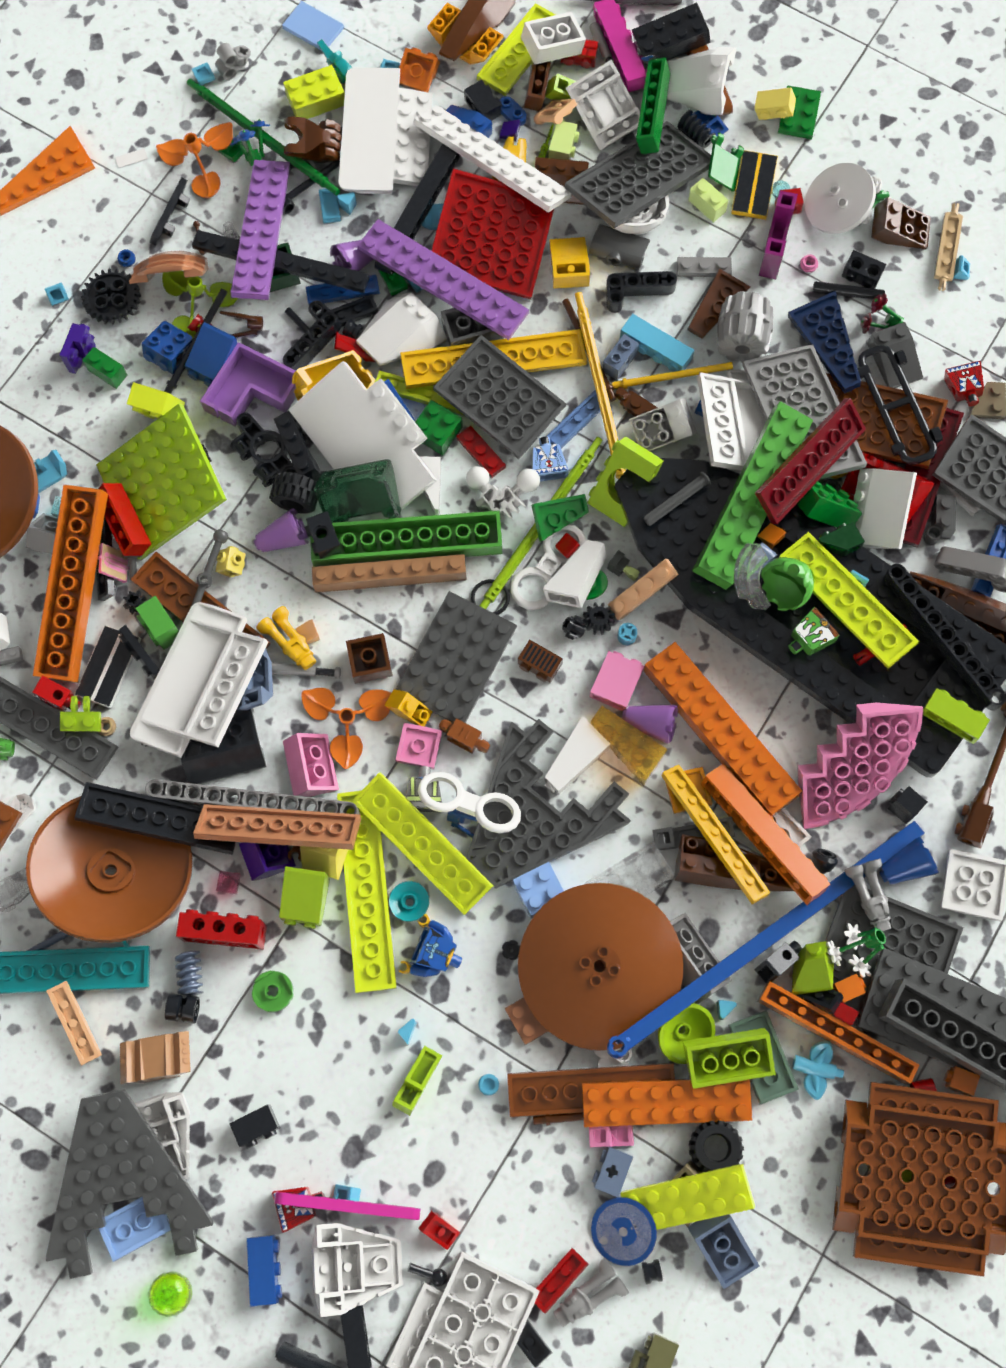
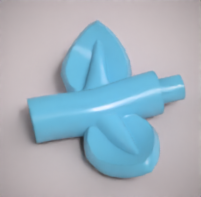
M820 1041L813 1045L809 1053L810 1060L795 1055L792 1069L806 1074L804 1087L808 1094L816 1100H819L826 1091V1078L834 1079L835 1077L843 1078L844 1070L838 1069L837 1065L830 1064L833 1059V1047L830 1041Z

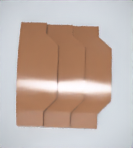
M187 251L158 253L144 259L133 268L134 273L131 275L132 278L129 280V283L148 282L155 276V273L180 270L184 271L185 278L203 276L209 269L207 258Z

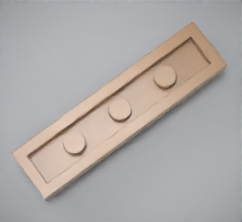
M664 559L607 605L611 607V611L615 613L617 620H621L679 574L669 559Z
M64 981L47 990V994L81 1066L101 1056L98 1045L68 982Z

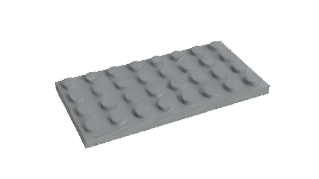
M813 344L743 361L742 366L766 421L772 409L780 401L813 419L803 442L840 404ZM857 440L820 479L866 468L867 462Z

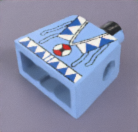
M549 437L540 438V446L533 448V470L539 474L540 482L566 478L568 476V466L560 445H551Z

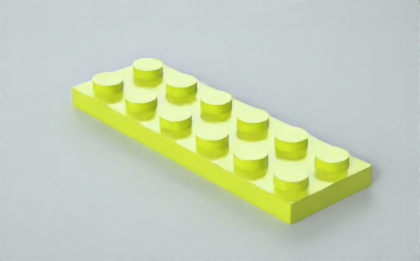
M535 3L477 74V80H482L485 85H489L493 90L506 96L533 61L521 39L524 23L555 16V14Z
M743 1164L624 1190L620 1193L621 1197L633 1199L649 1211L655 1222L656 1230L755 1208Z

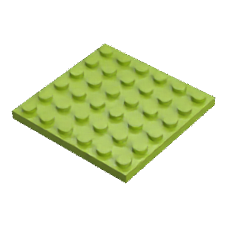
M179 403L166 412L164 416L162 415L160 419L155 420L96 464L104 483L122 484L151 542V546L142 557H137L140 560L146 558L227 500L184 406Z

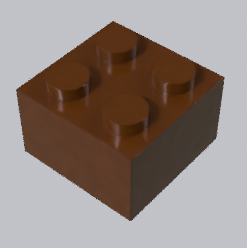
M384 633L346 641L355 684L393 676Z

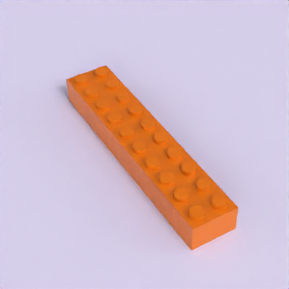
M63 484L33 676L41 678L43 675L49 679L78 683L108 493L101 489Z
M676 642L645 664L644 673L671 705L678 706V713L717 760L732 770L734 776L740 783L746 786L747 791L759 801L767 813L773 817L802 793L800 787Z

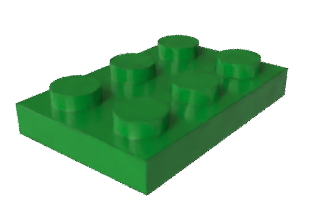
M787 85V88H792L796 97L794 113L792 117L780 118L778 134L812 140L822 91Z

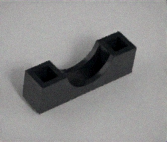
M288 410L274 418L296 473L309 477L315 482L322 479L323 476L319 466L304 441V432L294 416Z

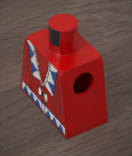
M981 361L945 369L944 381L954 399L958 402L966 400L969 407L977 405L979 403L978 397L983 395L984 381Z
M42 675L32 692L34 696L62 712H65L67 708L71 710V697L74 696L72 691ZM78 701V709H79V707H80V705H81V702H80V701Z
M309 1187L272 1192L273 1199L275 1198V1192L324 1197L322 1191L311 1194ZM275 1204L282 1233L316 1216L314 1208Z

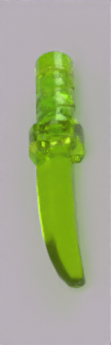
M554 123L548 131L538 157L545 158Z

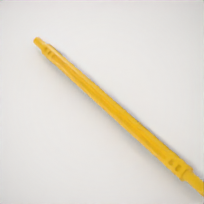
M582 292L575 293L578 307V319L612 455V447L618 440L588 309L584 305ZM617 469L615 473L616 478L619 480L626 470Z

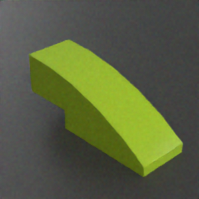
M424 1045L393 1100V1107L409 1116L412 1114L443 1055Z

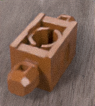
M457 718L453 725L446 719L441 720L439 729L447 733V741L473 754L476 748L482 753L488 752L490 744L484 739L481 740L482 732Z

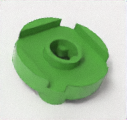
M266 971L256 978L252 989V997L259 1008L267 1012H279L289 1005L294 996V988L291 980L285 974L279 971ZM270 986L278 988L275 997L273 995L268 996Z

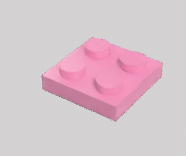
M404 723L395 761L419 767L427 766L430 769H434L443 733L442 730Z

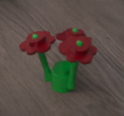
M885 293L879 294L873 299L871 313L873 314L881 309L887 313L884 321L886 325L872 322L871 313H868V315L866 314L862 318L860 324L863 334H866L870 326L885 329L904 322V317L898 315L885 305L888 302Z

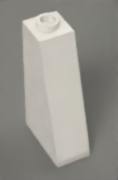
M586 540L544 586L543 591L546 600L582 608L607 557L604 543Z
M584 716L579 720L545 776V786L551 793L555 792L559 795L610 749V743Z

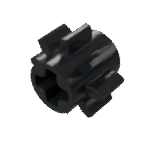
M139 590L136 593L129 591L127 597H123L127 602L123 606L125 609H129V612L133 615L134 612H138L136 607L143 604L147 598L145 595L141 596Z
M575 615L565 619L562 625V630L566 633L565 637L573 640L584 635L586 625L582 622L583 618Z

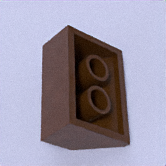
M536 157L535 168L564 187L565 182L589 167V162L541 157ZM571 194L569 200L564 202L585 205L573 194Z

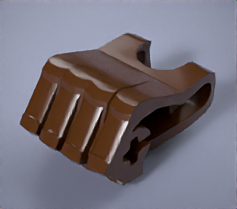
M287 117L284 119L285 128L294 131L299 138L297 143H289L284 147L285 155L318 163L340 160L339 151H341V143L339 142H341V134L338 133L341 130L340 124L328 119L320 121L319 125L302 117Z

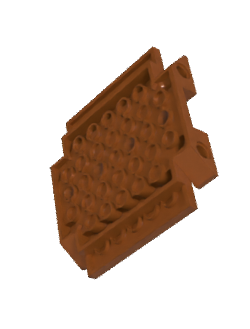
M870 1082L868 1105L866 1102L845 1100L841 1143L844 1144L840 1186H836L832 1230L849 1233L855 1232L853 1257L984 1277L986 1255L988 1256L989 1253L1005 1255L1006 1123L997 1121L999 1100ZM863 1163L869 1166V1173L865 1176L860 1175L858 1172L859 1166ZM904 1170L912 1172V1179L908 1182H904L901 1178ZM948 1176H953L955 1179V1185L952 1188H947L944 1184L945 1178ZM992 1182L998 1185V1191L995 1194H990L987 1189L988 1185Z

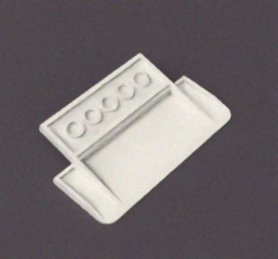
M353 67L346 73L338 179L339 187L344 191L364 194H392L393 183L418 187L429 167L430 135L413 123L415 117L432 109L433 93L399 88L400 68Z
M728 370L725 377L700 372L697 380L711 466L742 471L766 423L765 417L744 370Z
M202 602L192 605L130 729L131 738L182 758L190 739L219 747L268 641L264 638L242 632L248 621L245 616Z

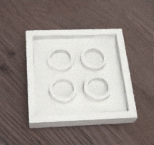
M949 849L940 909L999 922L1002 921L1006 897V861Z

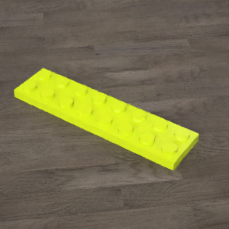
M809 532L779 556V558H794L809 566L814 580L812 593L888 669L918 644L919 641Z
M381 772L352 800L464 915L493 887Z

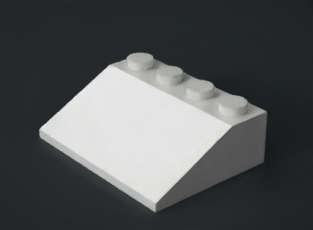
M860 469L854 502L858 504L857 508L862 512V515L855 525L865 540L864 548H902L917 473L884 469Z

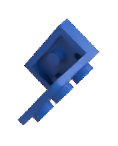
M163 321L142 342L143 357L148 362L158 365L162 370L174 374L177 368L176 358L192 342V336L167 321Z

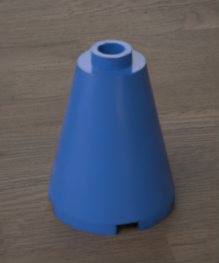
M921 837L914 839L881 866L882 871L879 874L884 883L888 882L892 885L939 873L937 865L928 848L924 847V841Z

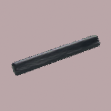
M815 281L813 284V292L830 294L836 291L837 295L874 299L877 295L885 293L883 289Z

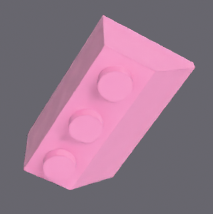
M296 733L283 740L293 795L312 797L339 790L330 752L328 734Z

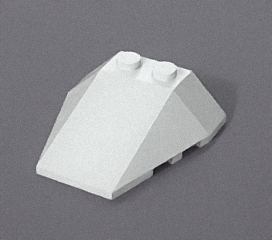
M717 47L667 61L671 73L667 100L681 103L690 109L694 108L705 115H723L726 101L723 89L728 66H733L736 48Z
M410 292L399 293L386 301L358 337L356 343L381 366L401 360L400 352L437 348L447 341V337L437 316Z
M183 1092L163 1093L135 1102L134 1104L185 1180L189 1179L190 1111Z
M339 1223L316 1225L312 1242L313 1293L319 1317L342 1315L359 1305L367 1303L371 1299L402 1286L401 1240Z

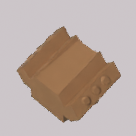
M189 1031L120 1043V1084L153 1082L180 1077L182 1074L191 1072Z

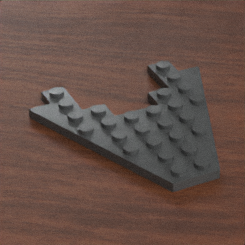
M540 719L535 722L527 733L513 722L510 723L488 793L505 794L518 804L521 812L519 824L512 831L499 834L488 831L478 822L466 858L495 889L631 822L628 817L617 809L629 796V793L615 781L589 810L573 798L559 812L532 789V786L543 775V772L529 760L554 733ZM489 802L483 807L484 816L493 823L506 824L512 819L511 810L501 802Z
M125 1089L84 1097L80 1101L45 1258L46 1262L66 1258L70 1279L93 1273L85 1231L105 1227L106 1221L103 1205L143 1196L146 1218L168 1213L175 1256L196 1252L198 1246L195 1229L209 1227L214 1224L212 1218Z

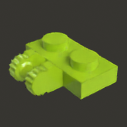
M72 696L71 712H60V731L101 732V712H90L89 696L83 697L84 712H78L77 696Z

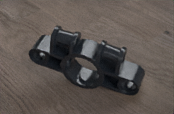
M249 413L239 414L236 422L241 434L231 442L230 447L239 453L242 461L250 457L253 458L254 463L257 465L253 469V474L262 480L263 486L268 487L272 485L275 475L278 473H296L293 463L287 457V449L280 434L275 431L264 430ZM247 422L250 423V424L247 425V426H242L244 423H247ZM269 441L276 442L281 450L272 459H261L259 454L256 455L260 445Z

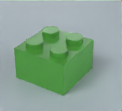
M154 596L136 607L139 613L136 617L156 647L160 645L165 650L173 644L179 630L157 597Z

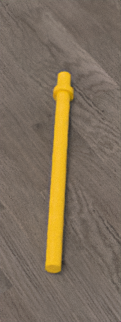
M727 362L627 380L622 378L621 381L612 382L614 389L619 387L628 389L627 387L695 376L699 375L700 372L707 374L733 369V363Z

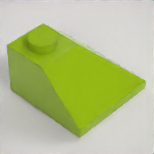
M826 941L806 944L797 954L799 959L793 964L792 994L798 995L833 990L834 963L831 960L832 955L827 953L829 949L827 948Z

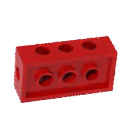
M186 909V912L179 913L176 937L184 942L264 950L267 925L258 916L247 915V918H242L238 914L233 913L221 916L218 915V912L206 911V914L198 913V910ZM225 926L224 930L220 932V929ZM245 928V931L240 934V931Z

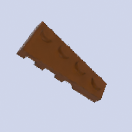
M719 269L687 330L703 339L718 323L721 307L725 299L729 295L737 294V292H747L751 286Z

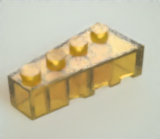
M601 706L591 720V724L610 743V749L618 759L627 766L628 770L644 786L666 755L667 749L604 706Z

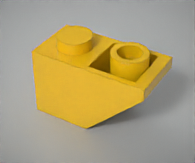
M396 689L392 691L384 705L397 716L425 727L433 713L408 692Z

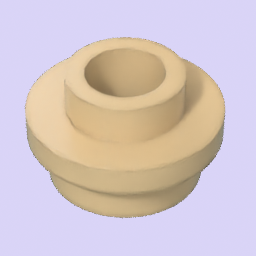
M110 717L101 718V732L98 733L102 736L112 735L116 730L115 721ZM109 724L110 728L108 730H104V726Z

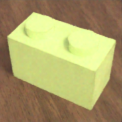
M562 121L561 124L555 125L549 147V158L570 160L571 157L574 158L576 151L574 144L578 143L580 132H577V124Z
M704 178L690 188L688 200L713 223L726 212L728 199Z

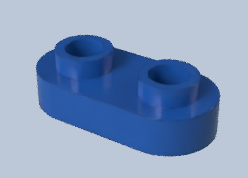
M508 96L499 99L502 104L501 115L506 120H520V126L526 123V111L514 99Z

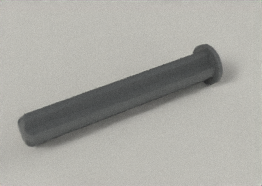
M701 472L700 476L645 515L644 520L649 526L653 525L704 486L710 485L709 477L704 472Z

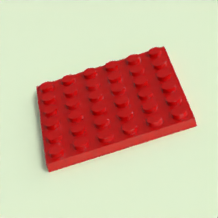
M453 168L431 251L497 291L531 300L554 209L550 212L545 211L503 182Z

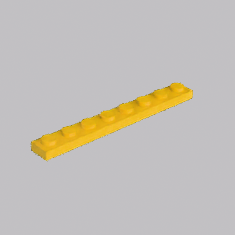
M678 764L664 771L661 775L750 903L754 904L767 897L770 891L681 766Z

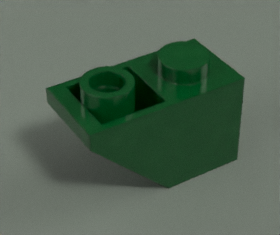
M854 522L848 525L846 523L841 524L831 533L829 531L824 532L819 536L818 542L827 551L846 556L861 549L865 540Z

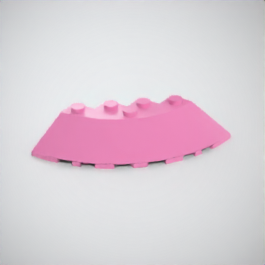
M887 703L856 705V723L837 725V743L817 745V763L798 765V786L802 790L799 797L804 829L824 826L840 818L842 820L847 818L848 814L856 810L860 811L871 804V800L880 793H884L891 786L890 783L907 765L912 749H915V741L922 725V706Z

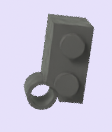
M936 495L931 509V526L923 536L925 543L928 545L936 544L939 539H950L955 533L956 496ZM929 533L935 534L936 538L931 537Z

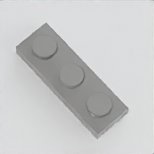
M677 257V277H715L719 269L732 275L731 257Z

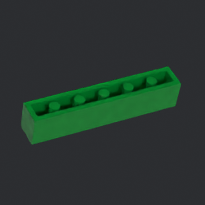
M666 57L648 61L636 135L641 154L659 152L671 74Z

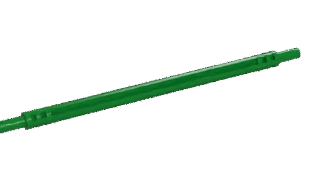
M191 78L187 80V84L196 90L199 96L243 129L255 131L254 137L259 140L258 127H250V125H254L252 121L205 86L199 85ZM262 130L263 144L287 162H290L291 165L322 188L325 187L336 196L340 193V189L330 183L327 177L303 159L285 155V146Z

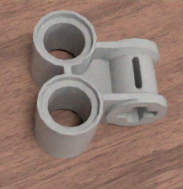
M223 43L217 48L219 58L216 60L215 66L224 80L233 79L237 71L245 70L249 67L248 58L251 51L248 47L239 45L232 48L229 43Z

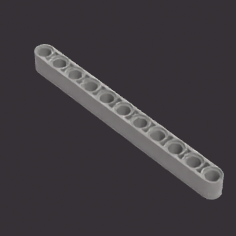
M158 779L150 780L146 785V792L149 796L190 805L204 806V804L269 808L268 803L275 799L276 805L269 809L288 810V804L296 802V806L292 810L307 811V807L310 804H315V812H326L328 807L334 806L335 811L333 813L346 814L348 809H355L354 814H360L358 807L354 803L347 801ZM160 786V791L157 794H153L154 789ZM179 788V794L177 796H172L173 791ZM194 791H199V795L196 798L192 799V793ZM218 793V798L211 801V795ZM233 795H237L236 802L230 803V798ZM257 797V802L254 805H249L250 799Z

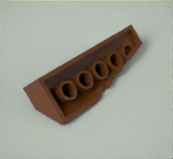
M468 0L448 33L439 51V55L452 61L457 60L469 50L472 44L478 42L489 27L493 29L500 26L516 1Z

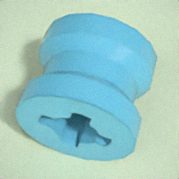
M631 623L622 624L617 635L619 642L625 646L633 644L637 638L636 626Z

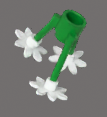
M848 923V931H844V935L849 937L846 941L847 945L842 948L834 947L831 940L826 942L829 949L827 953L832 955L831 960L833 963L841 966L840 961L842 959L839 955H842V952L852 948L857 950V946H863V944L868 948H873L874 950L865 959L861 957L859 960L853 954V960H849V963L854 966L853 972L859 971V975L862 978L865 975L871 976L868 970L871 969V966L868 965V962L879 951L884 949L883 944L886 942L885 934L876 927L869 931L860 932L858 931V924L852 927Z

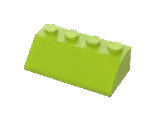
M765 1028L683 1041L686 1065L693 1089L776 1075L770 1034Z

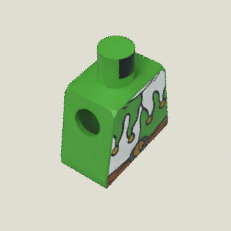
M814 607L793 630L791 636L794 638V641L788 647L795 655L802 649L807 655H812L836 642L840 635Z

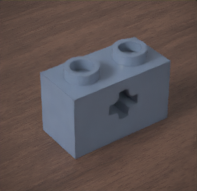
M623 334L603 361L602 369L604 373L618 381L638 354L639 343Z
M608 1147V1150H603L599 1162H602L600 1171H595L592 1182L595 1183L594 1188L619 1198L633 1156ZM614 1165V1170L617 1171V1174L612 1175L610 1178L606 1168H611Z

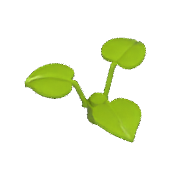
M182 270L162 273L163 287L168 294L180 296L183 292H189L191 295L190 318L185 315L178 316L173 320L172 325L191 335L192 340L196 332L189 330L187 327L193 321L195 297H199L204 290L209 297H212V302H214L222 288L228 293L220 307H230L238 299L231 298L232 283L216 282L210 286L209 292L206 285H202V279L199 276L185 278L184 271Z

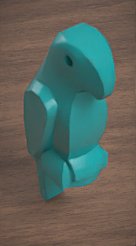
M321 39L317 44L325 55L327 64L333 66L340 83L346 84V73L353 67L342 58L340 50L333 53Z

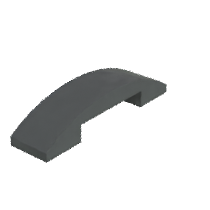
M732 817L718 819L731 838L735 837ZM695 824L652 830L656 850L679 848L682 834L705 838Z

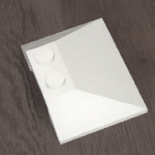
M612 59L566 87L571 99H575L577 103L576 108L600 151L638 128L640 111L626 89Z

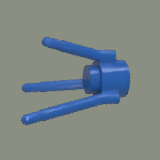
M456 809L448 812L447 821L452 822L451 826L473 838L474 834L459 823L463 824L465 818L477 821L476 817Z

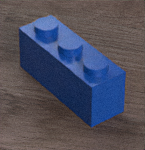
M275 1235L247 1238L250 1307L277 1304L279 1298H282L281 1284L278 1285L281 1265L280 1262H277L276 1253L280 1251L279 1239H276Z

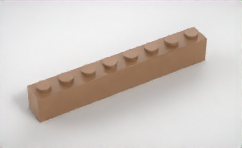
M465 554L312 567L313 587L317 593L467 580Z

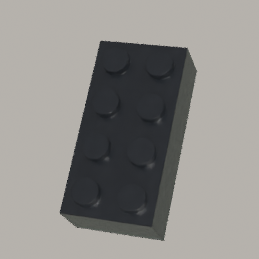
M697 2L632 29L633 41L637 45L639 56L641 55L642 57L653 55L656 59L666 57L668 61L711 43L709 28ZM643 61L644 68L646 69L648 65Z

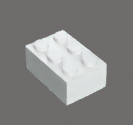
M572 12L527 21L524 23L521 39L534 64L579 55L582 53L586 41Z

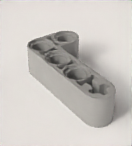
M946 546L940 548L934 563L937 569L991 581L994 589L1006 593L1005 558Z

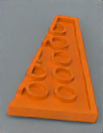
M71 126L0 190L1 216L95 169L94 164Z

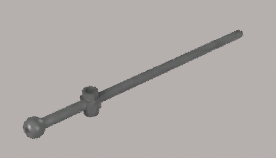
M218 529L213 534L215 542L204 572L200 573L197 577L198 588L192 605L201 602L205 589L212 585L211 573L222 544L228 540V533Z

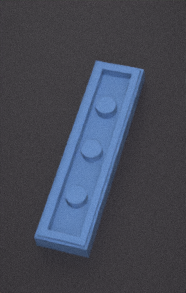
M596 390L546 436L550 438L551 445L559 444L562 449L601 412Z

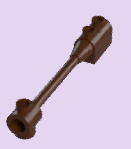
M1006 702L1001 706V711H1004L1003 716L1005 718ZM1006 726L984 785L980 788L974 800L970 802V805H964L961 816L965 817L963 824L958 822L955 829V834L958 835L957 839L980 849L994 816V807L989 805L992 791L991 787L1006 749Z

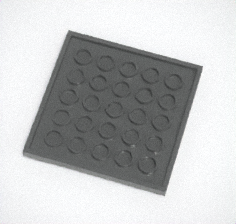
M855 885L842 894L825 941L830 942L832 940L834 947L842 948L847 945L846 941L849 937L844 935V931H848V923L852 927L858 924V931L860 932L869 931L874 928V925H870V920L864 909H862V901ZM868 889L870 897H873L872 891ZM887 897L891 929L883 931L886 937V942L883 944L884 948L948 974L964 927ZM863 944V946H857V950L852 948L842 952V955H839L842 959L840 961L841 966H837L834 963L833 984L854 974L861 977L859 971L853 972L854 966L849 963V960H853V954L859 960L861 957L865 959L874 949L868 948ZM880 951L868 962V965L871 966V969H868L871 976L865 975L862 978L866 985L864 989L866 993L844 1002V1004L859 1011L857 1016L860 1015Z

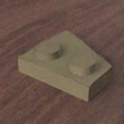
M987 382L984 386L983 395L978 398L979 403L974 406L970 415L972 414L976 418L1006 419V382Z

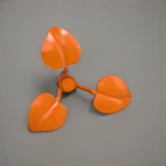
M231 122L212 127L205 133L204 141L201 137L198 138L196 134L188 133L184 136L183 140L173 139L166 143L156 145L158 154L166 164L177 166L183 163L184 156L188 155V151L193 153L203 175H198L193 179L192 190L197 196L206 199L211 198L220 188V177L216 172L206 174L198 153L201 151V144L206 147L211 146L216 151L229 147L233 139V125Z
M314 688L302 691L303 706L312 718L325 720L329 712L338 714L340 722L345 725L346 736L338 735L330 744L332 757L344 769L353 766L360 758L363 750L360 737L357 735L349 736V725L354 722L355 715L365 712L366 717L371 721L383 720L390 712L384 705L391 692L379 689L366 691L359 698V705L363 708L362 710L353 711L350 708H344L341 711L331 709L335 705V696L329 689Z

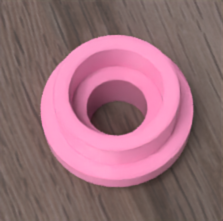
M806 255L801 259L800 267L805 272H814L818 267V260L814 255Z

